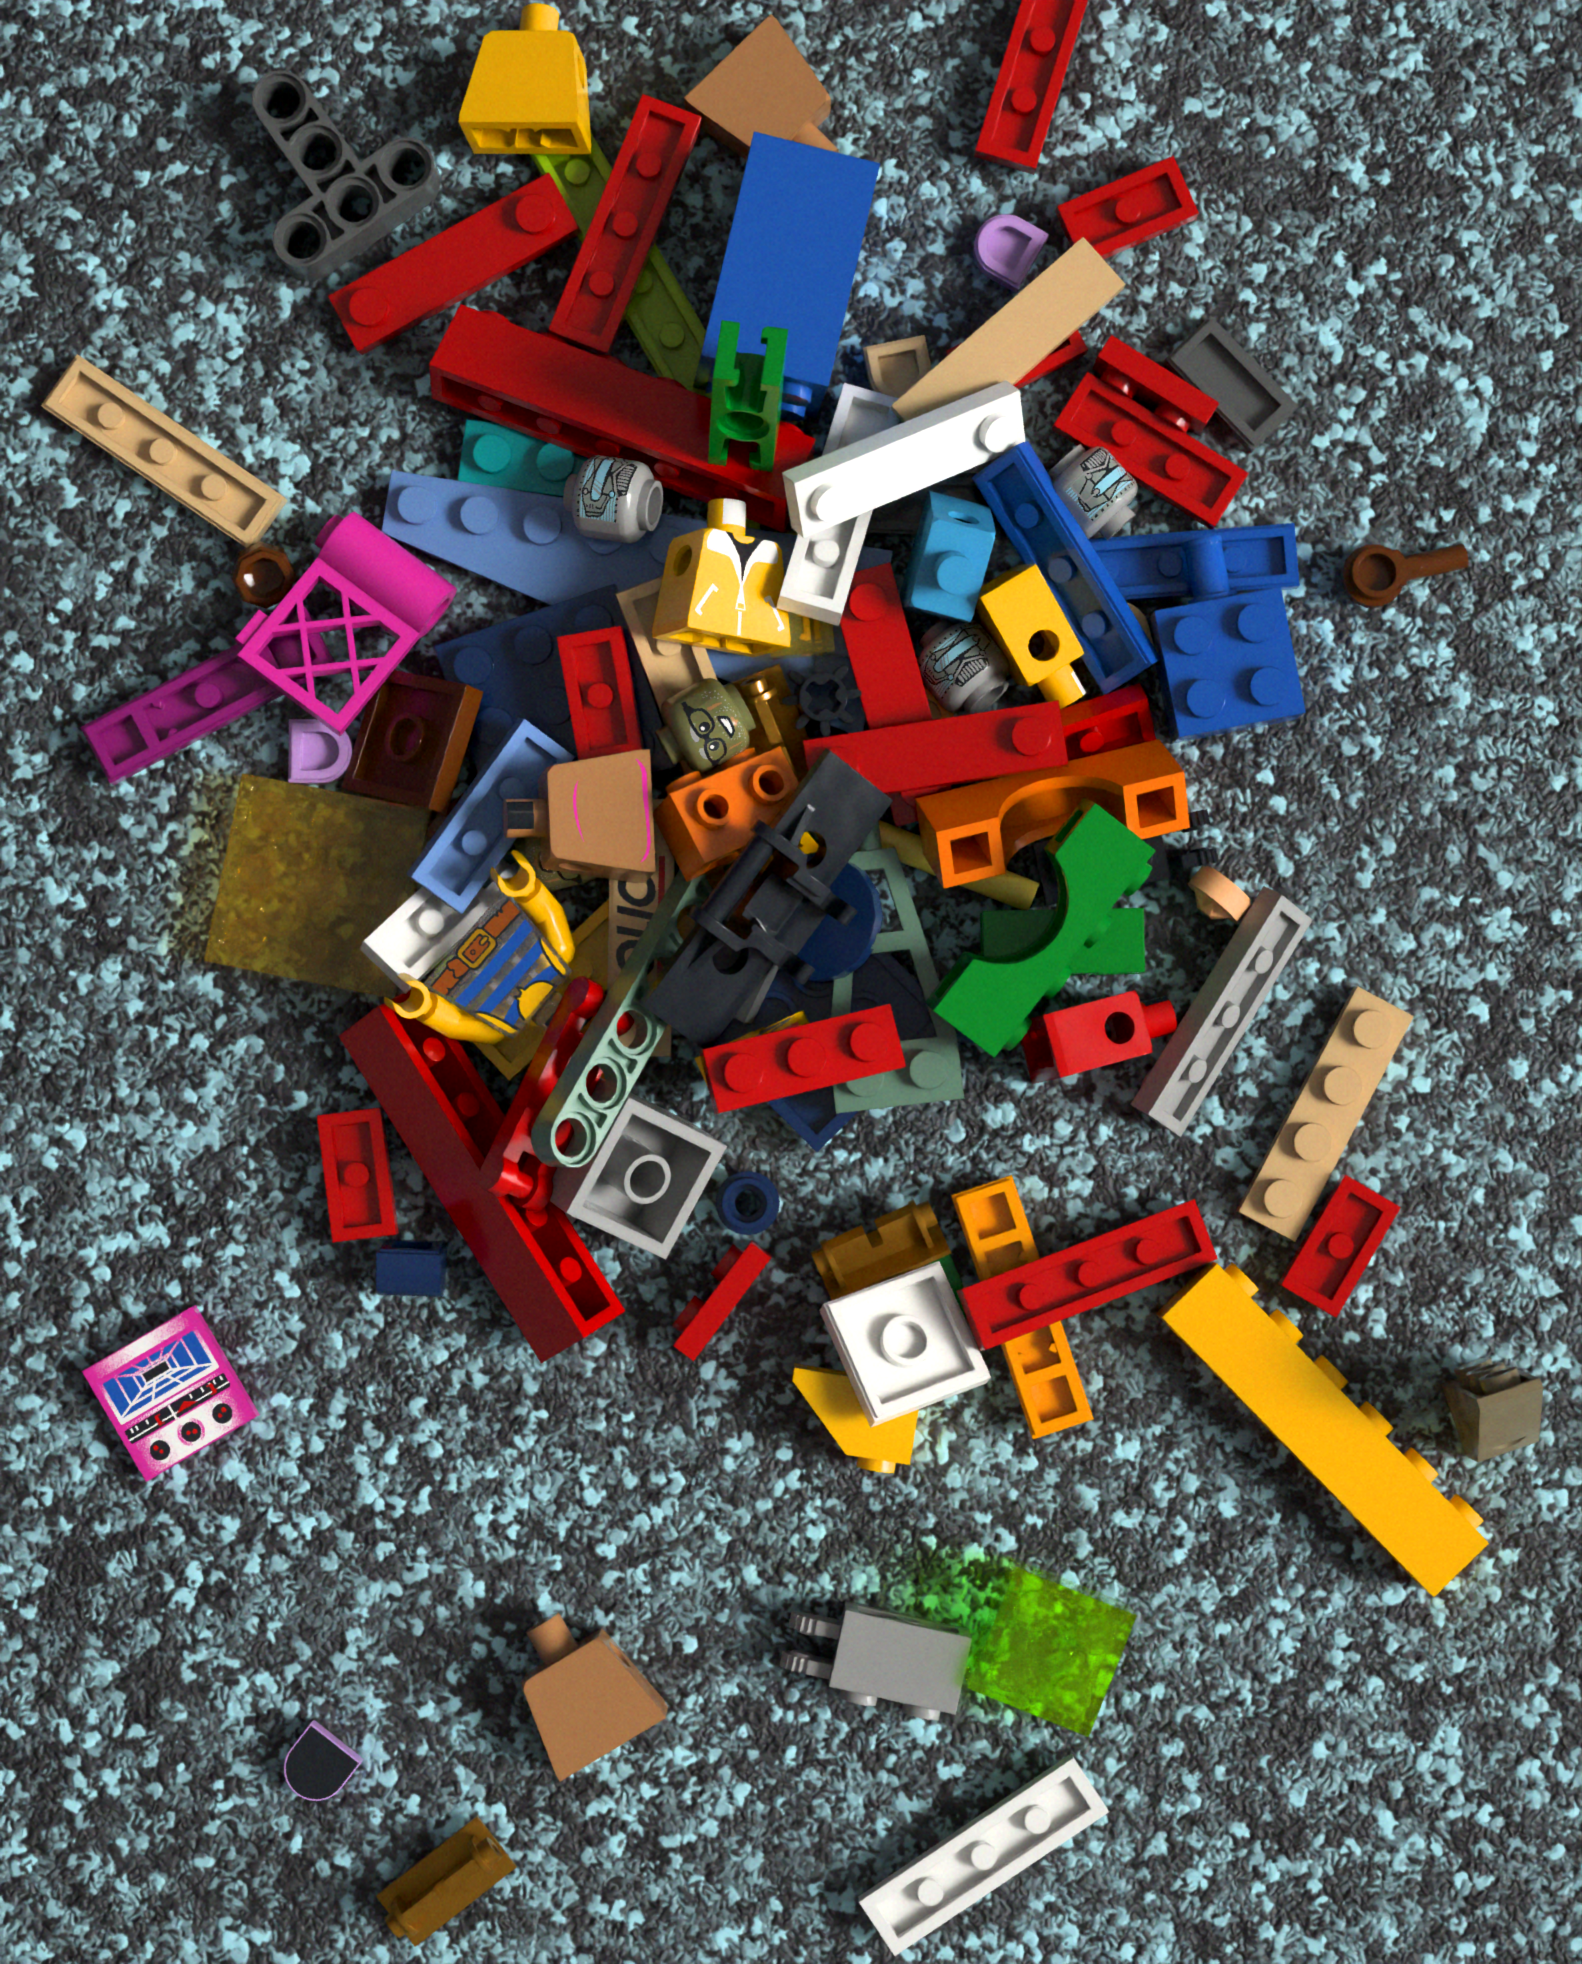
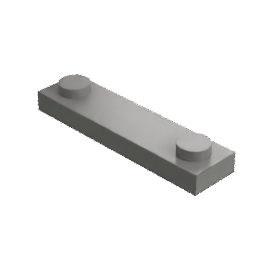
M1263 886L1250 909L1242 917L1238 929L1154 1067L1144 1077L1141 1088L1130 1105L1165 1129L1180 1137L1182 1136L1311 924L1312 919L1282 894Z

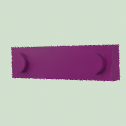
M304 608L306 622L314 621L309 611ZM297 612L292 614L284 624L298 623ZM321 633L307 634L311 665L335 663L336 661ZM300 635L273 637L259 654L260 657L276 669L304 666ZM237 643L80 728L109 783L116 785L284 694L238 661L237 654L243 647ZM306 678L291 679L299 686L306 683Z

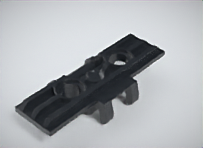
M825 748L769 826L760 819H756L750 828L754 835L701 907L699 908L694 904L686 914L697 922L639 1003L699 1047L706 1049L714 1045L773 963L804 985L815 969L796 955L826 915L847 927L858 911L833 894L829 887L893 800L832 751ZM814 831L819 841L818 850L815 856L806 862L808 855L797 848L804 832ZM773 855V860L756 883L749 888L745 898L728 921L724 920L770 856ZM725 944L736 952L741 949L740 957L734 965L726 969L715 968L713 956Z

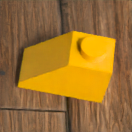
M794 1363L792 1381L846 1455L858 1457L856 1467L875 1472L894 1473L896 1463L910 1465L919 1409L870 1428L846 1371Z

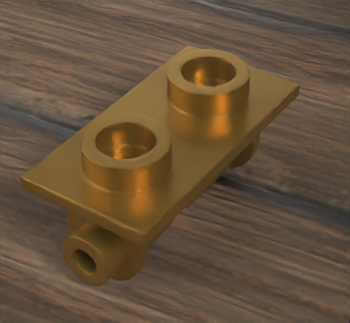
M778 663L732 683L743 698L756 725V728L748 732L750 737L748 748L754 747L757 754L760 755L780 746L800 784L808 773L803 740H809L805 727L799 730H795L792 727L794 720L799 715L796 705L785 706L779 703V699L785 696H792Z
M913 1199L908 1202V1205L874 1219L878 1230L867 1235L861 1225L826 1241V1239L820 1241L822 1247L812 1251L811 1255L822 1276L831 1300L908 1273L951 1254L928 1200L916 1205Z
M477 1815L378 1893L376 1897L389 1913L384 1918L389 1929L398 1938L406 1935L416 1947L517 1866Z

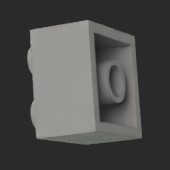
M601 1077L591 1096L594 1101L599 1100L605 1090L606 1080ZM630 1092L591 1160L581 1167H557L552 1178L553 1193L550 1201L565 1213L666 1259L727 1146L695 1124ZM575 1132L563 1154L564 1156L573 1148Z

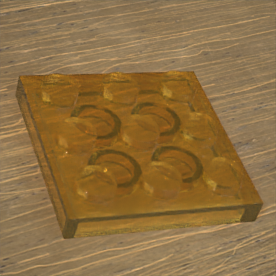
M242 773L204 961L394 998L397 985L360 950V947L369 935L416 893L418 883L407 876L406 873L426 846V834L428 833L426 830L430 826L432 812Z

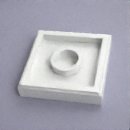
M939 1261L824 1303L819 1310L870 1428L986 1384L991 1378Z

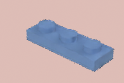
M518 717L406 875L452 909L463 914L489 878L491 867L496 868L516 840V838H505L502 819L504 799L538 798V778L545 768L572 762L574 756L526 719Z

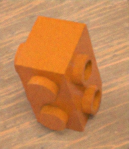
M780 746L760 755L757 754L754 747L748 748L720 765L722 771L703 779L700 771H695L675 780L665 788L668 796L653 811V817L686 882L733 862L754 835L750 828L756 819H760L769 826L797 788L799 782Z

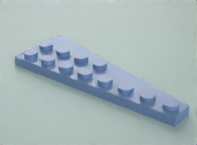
M392 470L382 532L396 542L450 565L458 566L493 581L494 584L508 590H514L551 606L611 584H616L618 591H622L663 575L668 547L673 538L707 528V521L661 514L656 528L653 531H646L644 536L633 544L585 537L578 532L574 525L572 512L565 510L562 497ZM746 527L745 536L768 540L778 544L782 550L785 577L797 535ZM862 546L855 571L887 562L891 563L893 551ZM788 612L791 637L789 648L754 658L706 648L716 677L728 683L779 663L790 692L794 695L797 685L789 680L787 673L793 670L799 672L804 677L811 675L810 664L812 658L820 657L823 662L824 673L832 674L837 667L844 664L848 666L847 674L841 681L846 689H857L840 625L836 626L820 621L822 644H815L814 622L812 618H809L811 644L799 639L801 634H804L803 616L799 618L797 614ZM829 682L822 686L808 685L806 691L812 697L808 709L812 713L817 709L823 708L832 710L834 703L828 695L833 687ZM860 698L848 699L844 709L853 717L854 721L852 724L843 723L837 718L829 721L831 727L846 734L863 731L865 716Z

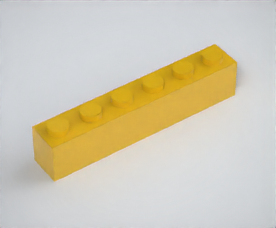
M1213 1261L1207 1263L1156 1315L1428 1594L1435 1597L1489 1544L1476 1530L1483 1522V1519L1457 1493L1447 1500L1431 1484L1439 1474L1416 1450L1410 1447L1402 1454L1387 1439L1386 1436L1394 1429L1392 1425L1369 1402L1365 1401L1359 1408L1353 1404L1341 1391L1349 1383L1348 1380L1323 1355H1320L1313 1362L1296 1345L1304 1335L1281 1311L1276 1308L1268 1316L1252 1300L1251 1297L1259 1289L1234 1263L1231 1262L1224 1270L1218 1263Z

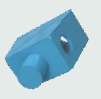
M928 490L899 594L903 610L940 620H948L955 624L958 622H971L996 535L989 506ZM954 518L962 519V520L968 521V522H970V523H965V522L956 520V519H954Z

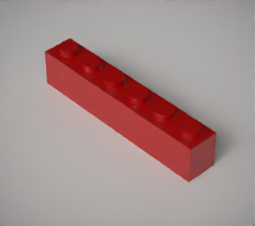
M460 304L429 363L432 399L547 443H552L587 458L593 455H602L643 462L650 468L654 480L660 481L663 487L707 504L710 500L721 498L741 500L747 504V519L783 533L790 517L782 472L814 460L816 438L805 435L801 429L793 424L780 421L772 472L753 470L749 467L750 452L756 453L757 442H745L730 439L726 466L708 464L711 417L710 398L687 390L674 379L668 377L655 378L628 368L626 364L613 356L605 354L597 356L570 346L564 339L548 332L536 333L512 324L507 318L494 311H478Z
M411 990L391 1000L395 1003H402L409 998ZM385 1003L377 1006L339 1035L345 1048L540 1363L584 1339L625 1312L622 1304L564 1211L549 1201L541 1211L537 1213L531 1212L516 1205L513 1196L507 1194L499 1197L483 1190L479 1186L478 1177L481 1166L505 1116L458 1040L449 1039L417 1021L416 1018L407 1019L401 1017ZM524 1150L517 1162L520 1171H522L529 1157V1154Z

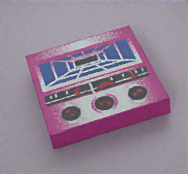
M196 1305L82 1371L146 1482L260 1415Z

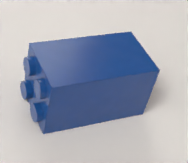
M754 131L693 388L705 390L704 396L712 399V380L721 320L740 323L737 352L754 353L765 356L767 344H761L763 328L767 326L788 329L780 419L803 421L805 415L816 418L829 386L880 163Z

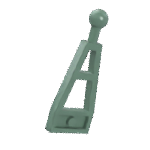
M878 820L849 862L865 872L883 870L902 931L877 933L875 942L871 947L874 950L870 955L909 950L921 991L926 1001L940 982L896 848L882 849ZM853 972L845 978L834 980L831 1018L850 1013ZM926 1004L936 1037L900 1041L906 1067L833 1085L836 1114L964 1099L957 1034L954 1026L935 1013Z

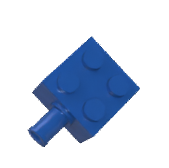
M1221 535L1197 538L1181 544L1182 550L1185 552L1193 599L1189 600L1187 605L1156 610L1147 619L1154 648L1161 658L1155 665L1171 744L1292 721L1306 713L1281 586L1244 594H1238V591H1231L1221 544L1223 542Z

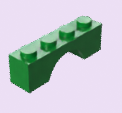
M1086 798L1081 800L1044 848L1054 867L1058 883L1056 909L1045 931L1024 949L1008 955L983 956L964 951L925 1001L935 1013L994 1058L1003 1047L1010 1051L1022 1040L1032 1023V1020L1027 1015L1042 996L1049 1000L1060 991L1071 975L1072 969L1067 964L1082 945L1090 948L1103 936L1112 921V917L1107 914L1123 893L1127 897L1133 895L1142 886L1152 870L1148 860L1156 850L1098 804Z

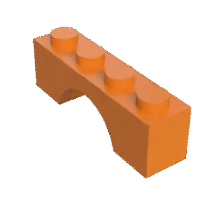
M1160 739L1071 760L1068 761V767L1005 776L915 798L923 855L944 889L1006 874L1007 865L1016 852L1034 841L1055 835L1083 798L1098 804L1142 840L1190 828L1185 773Z

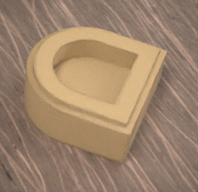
M925 335L862 348L871 391L900 398L932 370Z

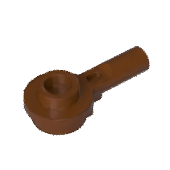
M1379 544L1364 545L1355 549L1344 561L1341 570V584L1346 595L1356 604L1366 608H1379L1391 603L1401 592L1402 587L1406 585L1407 581L1467 568L1469 563L1468 554L1463 544L1403 556L1398 549L1391 550Z

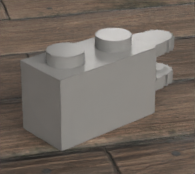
M847 1601L844 1603L841 1620L799 1611L791 1612L788 1625L790 1628L796 1629L797 1632L805 1635H818L836 1639L832 1659L812 1655L801 1650H784L780 1661L781 1667L798 1673L829 1679V1687L840 1689L839 1698L851 1703L876 1706L877 1699L882 1698L903 1703L901 1710L903 1713L922 1719L939 1720L940 1712L956 1715L972 1642L970 1629Z

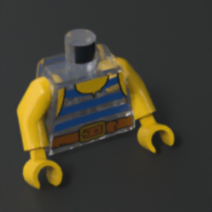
M518 850L510 852L520 864V868L515 876L506 879L501 878L497 871L491 867L490 875L502 893L424 983H421L410 974L404 972L398 974L397 977L411 986V994L402 1003H395L391 999L384 997V1003L401 1017L407 1019L416 1018L417 1021L449 1039L493 1045L502 1041L506 1036L512 1040H517L532 1022L546 1032L563 997L558 992L575 973L569 963L573 959L576 948L564 908L545 885L535 877L533 867Z

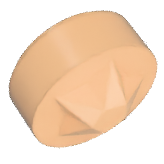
M1201 866L1188 882V886L1195 892L1197 908L1210 919L1227 918L1237 924L1252 906L1250 898L1238 886L1210 866Z

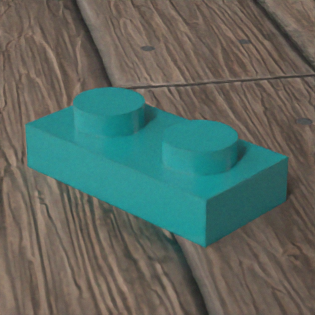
M466 419L458 481L563 498L568 477L571 474H578L583 463L589 458L497 423Z

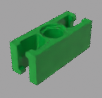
M721 320L712 380L708 464L726 466L730 439L745 442H757L756 453L750 452L749 467L753 470L772 472L781 416L788 329L769 326L763 328L761 344H767L765 356L754 353L737 352L740 323Z
M1111 908L1107 914L1112 917V921L1103 936L1090 948L1082 945L1067 964L1072 969L1070 976L1144 973V908ZM1055 909L982 911L980 913V955L1003 956L1024 949L1045 931Z

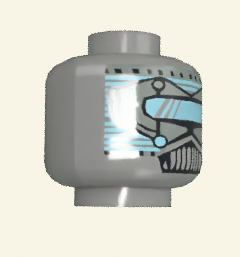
M1079 444L1048 472L1054 482L1053 485L1056 493L1076 519L1088 539L1100 532L1106 540H1109L1136 515L1127 505L1136 496L1138 491L1137 483L1104 447L1096 446L1086 451Z
M593 455L583 463L578 474H571L568 477L564 488L563 503L565 510L572 512L574 525L581 535L633 544L640 540L646 531H653L656 528L662 512L663 487L660 481L654 480L650 468L643 462Z
M943 620L930 628L920 639L919 644L923 650L917 659L923 684L948 712L959 713L966 711L968 714L980 713L997 701L1008 688L1009 682L1005 677L1009 672V661L990 634L975 620H971L969 623L958 622L954 625L948 620Z

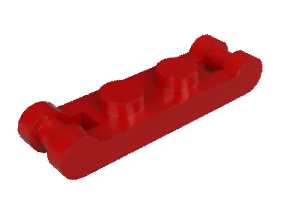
M578 976L568 985L479 1172L478 1182L483 1190L499 1197L509 1194L513 1196L516 1205L531 1212L537 1213L541 1211L550 1201L553 1193L552 1178L557 1167H550L542 1163L535 1155L531 1144V1131L536 1118L585 1035L580 1032L585 1020L591 1016L595 1017L607 996L603 993V988L599 983L585 976ZM624 1012L618 1020V1038L626 1034L634 1024V1019L628 1012ZM597 1065L591 1068L586 1078V1088L590 1097L603 1072ZM563 1120L555 1132V1144L562 1155L574 1133L573 1126L567 1120ZM524 1150L530 1153L522 1171H520L517 1162Z

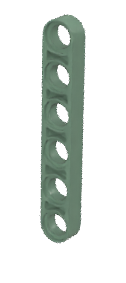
M733 862L723 866L724 874ZM679 869L536 1118L531 1131V1144L535 1155L542 1163L550 1167H581L591 1160L668 1025L639 1003L649 989L647 981L649 965L654 959H657L665 967L684 940L679 935L677 929V918L679 912L684 907L690 910L695 904L700 908L714 889L709 884L706 874L686 882ZM624 1012H628L632 1016L636 1025V1035L628 1047L622 1045L617 1035V1023ZM595 1065L600 1067L606 1079L604 1093L597 1101H594L589 1096L586 1088L588 1072ZM563 1120L569 1121L575 1132L573 1148L565 1156L558 1151L555 1144V1132Z

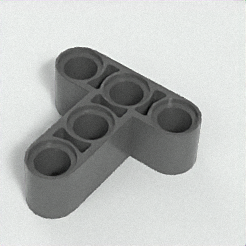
M286 70L272 71L263 75L256 83L252 92L253 108L265 131L311 195L309 199L284 215L276 224L273 232L274 249L286 270L295 278L303 281H317L328 276L428 206L437 197L441 187L440 173L430 149L422 141L411 137L397 138L360 162L306 84L296 74ZM283 96H294L300 99L298 110L292 116L286 119H277L270 116L272 104L277 99ZM319 147L335 149L336 158L328 168L314 171L306 167L308 155L314 149ZM418 162L425 166L424 175L418 183L411 186H403L394 181V174L402 164ZM366 198L373 202L372 211L366 219L360 222H349L342 218L344 206L350 200ZM303 234L319 236L321 244L313 256L306 259H298L290 255L292 243L297 237Z

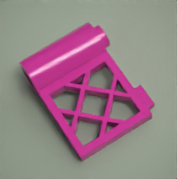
M355 511L345 518L336 514L325 524L315 540V545L321 549L316 560L270 616L258 610L235 638L236 643L243 647L237 654L238 661L338 736L343 734L419 638L424 637L439 621L457 592V588ZM320 581L341 597L344 618L306 622L303 600ZM349 604L364 615L351 617ZM297 609L298 623L284 624ZM380 626L397 639L396 643L384 657L357 660L353 636L354 628ZM345 630L349 661L311 665L307 634ZM300 635L304 666L276 669L260 657L259 654L273 637ZM373 670L360 686L358 672ZM351 673L354 695L341 711L336 714L316 699L313 677ZM306 678L307 691L291 679Z

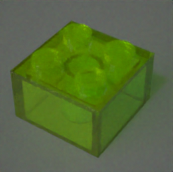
M1011 1557L964 1675L967 1687L985 1696L1089 1737L1137 1615L1127 1603Z

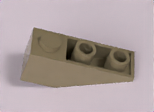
M1487 1357L1456 1367L1454 1371L1457 1378L1441 1383L1461 1444L1468 1458L1481 1462L1539 1442L1543 1385L1539 1377L1520 1371L1517 1367L1507 1366L1504 1362L1493 1363L1491 1357Z

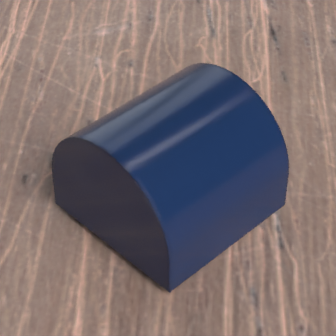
M387 1239L376 1252L377 1294L443 1297L446 1283L447 1244H444V1241Z

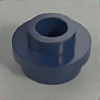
M753 1171L738 1172L727 1178L719 1188L716 1197V1209L722 1223L731 1231L742 1235H753L766 1230L776 1219L780 1206L779 1194L775 1185L766 1176ZM750 1190L759 1196L760 1208L756 1213L744 1215L736 1208V1197L742 1191Z

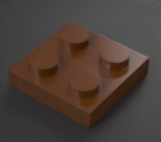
M394 670L367 703L342 788L359 795L446 815L484 692L467 684Z

